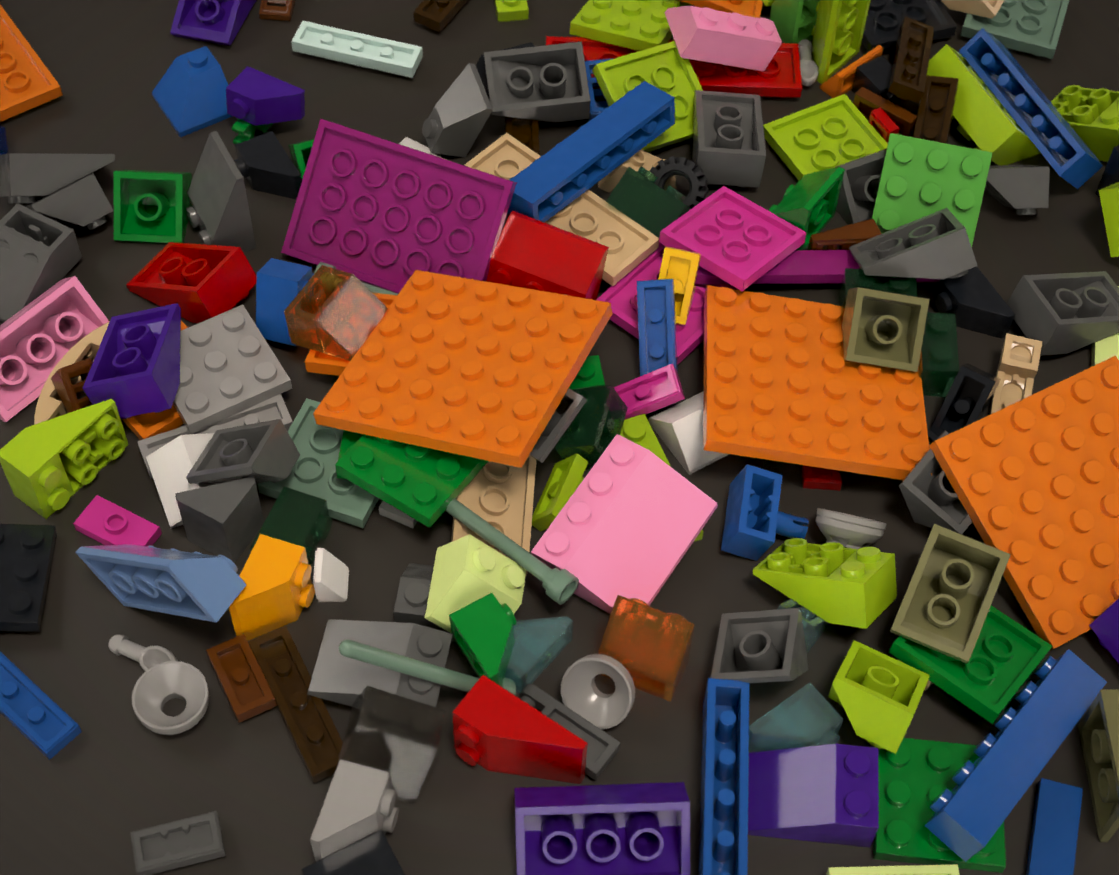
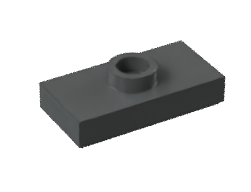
M217 811L130 832L137 875H153L226 856Z

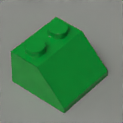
M835 167L804 175L796 185L791 184L788 187L783 200L778 205L774 204L768 210L807 232L804 244L796 250H805L809 245L810 236L820 233L834 217L845 169Z
M125 169L113 171L114 240L184 243L189 220L186 208L190 207L187 192L192 181V173Z

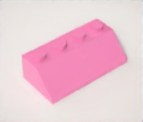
M76 276L61 279L0 325V419L7 422L39 397L50 373L76 343L93 330L110 322Z

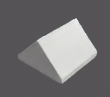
M704 391L649 418L652 428L689 475L729 455L703 450Z
M215 433L180 435L146 456L170 529L183 525L175 493L215 485L189 484L186 476Z

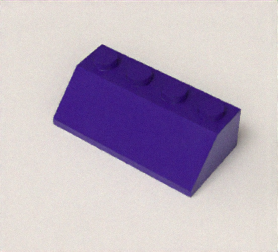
M684 782L514 788L517 875H690V800Z

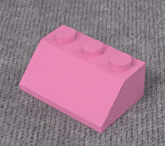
M695 6L667 8L665 11L666 19L681 58L765 71L782 44L774 22L767 18H755L739 13H728L708 7L700 8Z

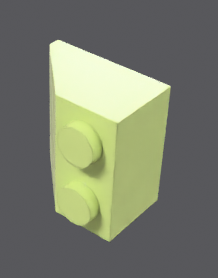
M470 534L438 547L425 619L452 633L449 615L490 593L494 594L500 605L506 603L514 614L522 604L526 570Z

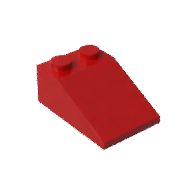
M169 242L126 286L129 291L160 307L178 303L181 308L182 318L192 323H200L231 310L239 301L245 299L250 289L257 283V276L241 247Z
M482 675L452 712L454 748L458 756L472 766L479 764L487 771L581 784L584 780L588 743L486 676Z

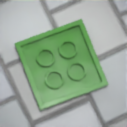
M890 133L871 219H874L883 234L948 208L965 227L972 247L993 152Z

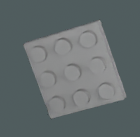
M243 304L180 332V385L173 405L190 434L292 389L289 376Z

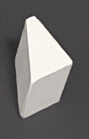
M317 548V551H315L313 576L316 599H318V602L346 601L349 580L348 567L324 548Z

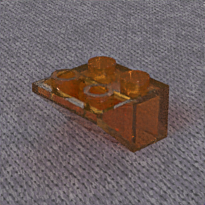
M321 265L284 310L292 344L351 361L388 313L389 309L354 274Z
M618 595L598 654L612 657L620 662L630 673L636 689L671 702L688 664L695 624L688 622L677 613H665L649 607L647 603L640 599H628ZM601 674V675H603V676H606V677H608V678H611L610 676H608V675H606V674Z

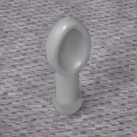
M801 40L798 43L802 85L810 86L816 81L819 71L816 63L812 61V43L809 40Z
M116 634L110 638L108 643L112 653L117 656L124 655L139 662L144 671L162 662L178 661L167 648L158 645L144 647L128 640V637L125 635Z

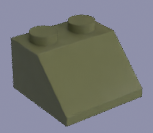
M859 287L848 289L842 323L844 360L918 372L930 299Z

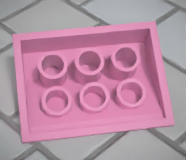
M616 434L532 549L531 554L551 569H566L579 579L578 586L573 594L635 628L710 519L718 504L650 450Z

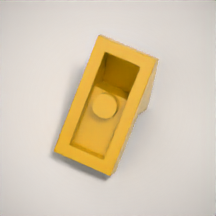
M666 246L658 280L673 279L676 323L686 325L696 289L695 281L701 254Z

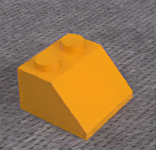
M259 535L239 575L246 583V586L229 607L236 636L244 634L247 641L297 621L303 608H308L311 605L315 589L311 580L312 567L308 564L305 547L266 535Z

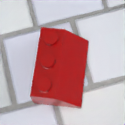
M512 211L492 254L486 282L596 300L609 247Z

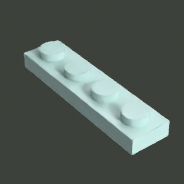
M302 21L291 41L292 50L295 52L413 78L423 57L422 47L307 21Z

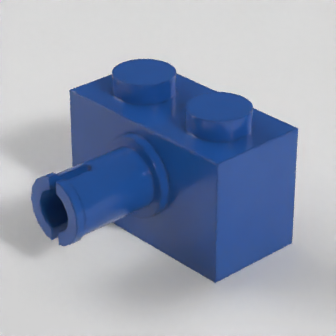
M271 258L257 272L256 326L265 339L296 346L305 335L310 334L314 323V316L310 313V302L318 286L315 284L318 282V279L312 273V267Z
M747 464L730 483L721 551L757 561L775 543L776 534L788 538H805L808 530L807 525L809 524L808 519L778 511L783 475Z

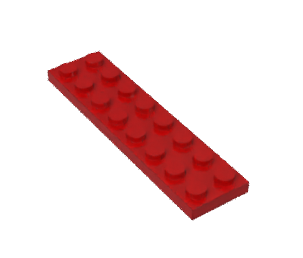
M546 36V45L582 42L585 61L615 59L638 52L637 50L584 37ZM782 43L765 71L689 59L703 91L760 95V97L801 98L802 80L798 43Z

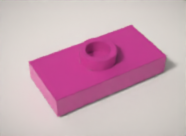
M673 364L606 390L614 422L641 414L646 415L685 399L677 370Z
M98 495L94 497L73 523L76 531L104 545L131 544L148 547L149 545L153 546L162 534L160 526Z

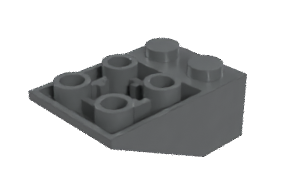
M18 203L0 220V321L3 323L59 282L82 258L73 229Z

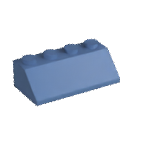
M131 544L83 546L75 552L122 605L217 623L246 586V583L236 573L238 571L237 566L223 555L212 556L197 551L190 553L174 548L168 550L151 545L146 547Z

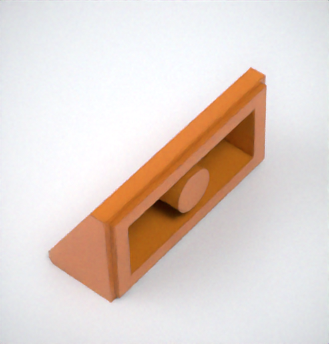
M878 45L825 81L819 88L832 98L847 93L852 89L856 68L882 56L883 47Z

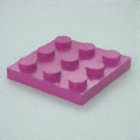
M723 186L661 230L659 242L667 247L700 253V267L737 289L744 291L803 245L807 232Z
M659 243V247L596 299L598 301L610 302L613 313L610 320L637 339H639L637 281L658 280L666 247ZM695 284L696 289L686 325L676 323L677 365L704 341V294L707 285L728 287L730 289L735 288L729 284Z

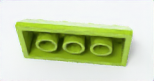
M820 0L816 7V12H818L817 20L812 30V58L819 71L817 82L823 84L859 53L871 0Z
M946 44L929 60L927 76L959 78L952 120L956 118L960 123L956 128L968 141L972 139L977 146L974 149L993 152L991 161L998 165H1009L1041 153L963 55Z

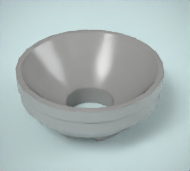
M817 508L816 524L826 537V542L840 543L846 548L859 549L867 547L881 539L884 530H886L887 523L821 508Z
M592 654L575 661L566 670L561 682V696L565 706L598 728L607 729L618 725L629 714L635 700V686L630 673L620 662L606 655ZM606 674L610 676L615 683V692L612 694L600 692L595 685L596 675Z
M182 661L162 662L151 667L137 680L132 693V706L140 722L149 730L165 735L178 734L192 728L204 716L209 703V689L204 675L191 664ZM180 698L184 700L186 708L180 715L171 717L162 712L163 706L170 699Z

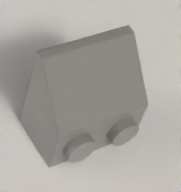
M340 759L310 838L316 862L380 830L383 831L384 835L386 832L392 833L394 831L399 808L395 807L397 791L392 789L390 772Z

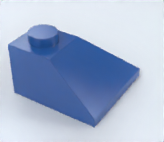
M207 46L176 57L152 91L154 100L180 138L233 117L227 114V80L220 64Z

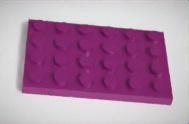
M320 119L281 253L316 265L320 262L333 265L341 274L396 293L401 291L415 270L486 281L491 257L501 235L517 183Z

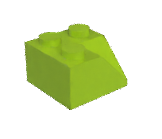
M854 640L832 683L828 698L837 701L844 708L857 736L867 740L876 748L886 749L896 754L915 714L930 675Z

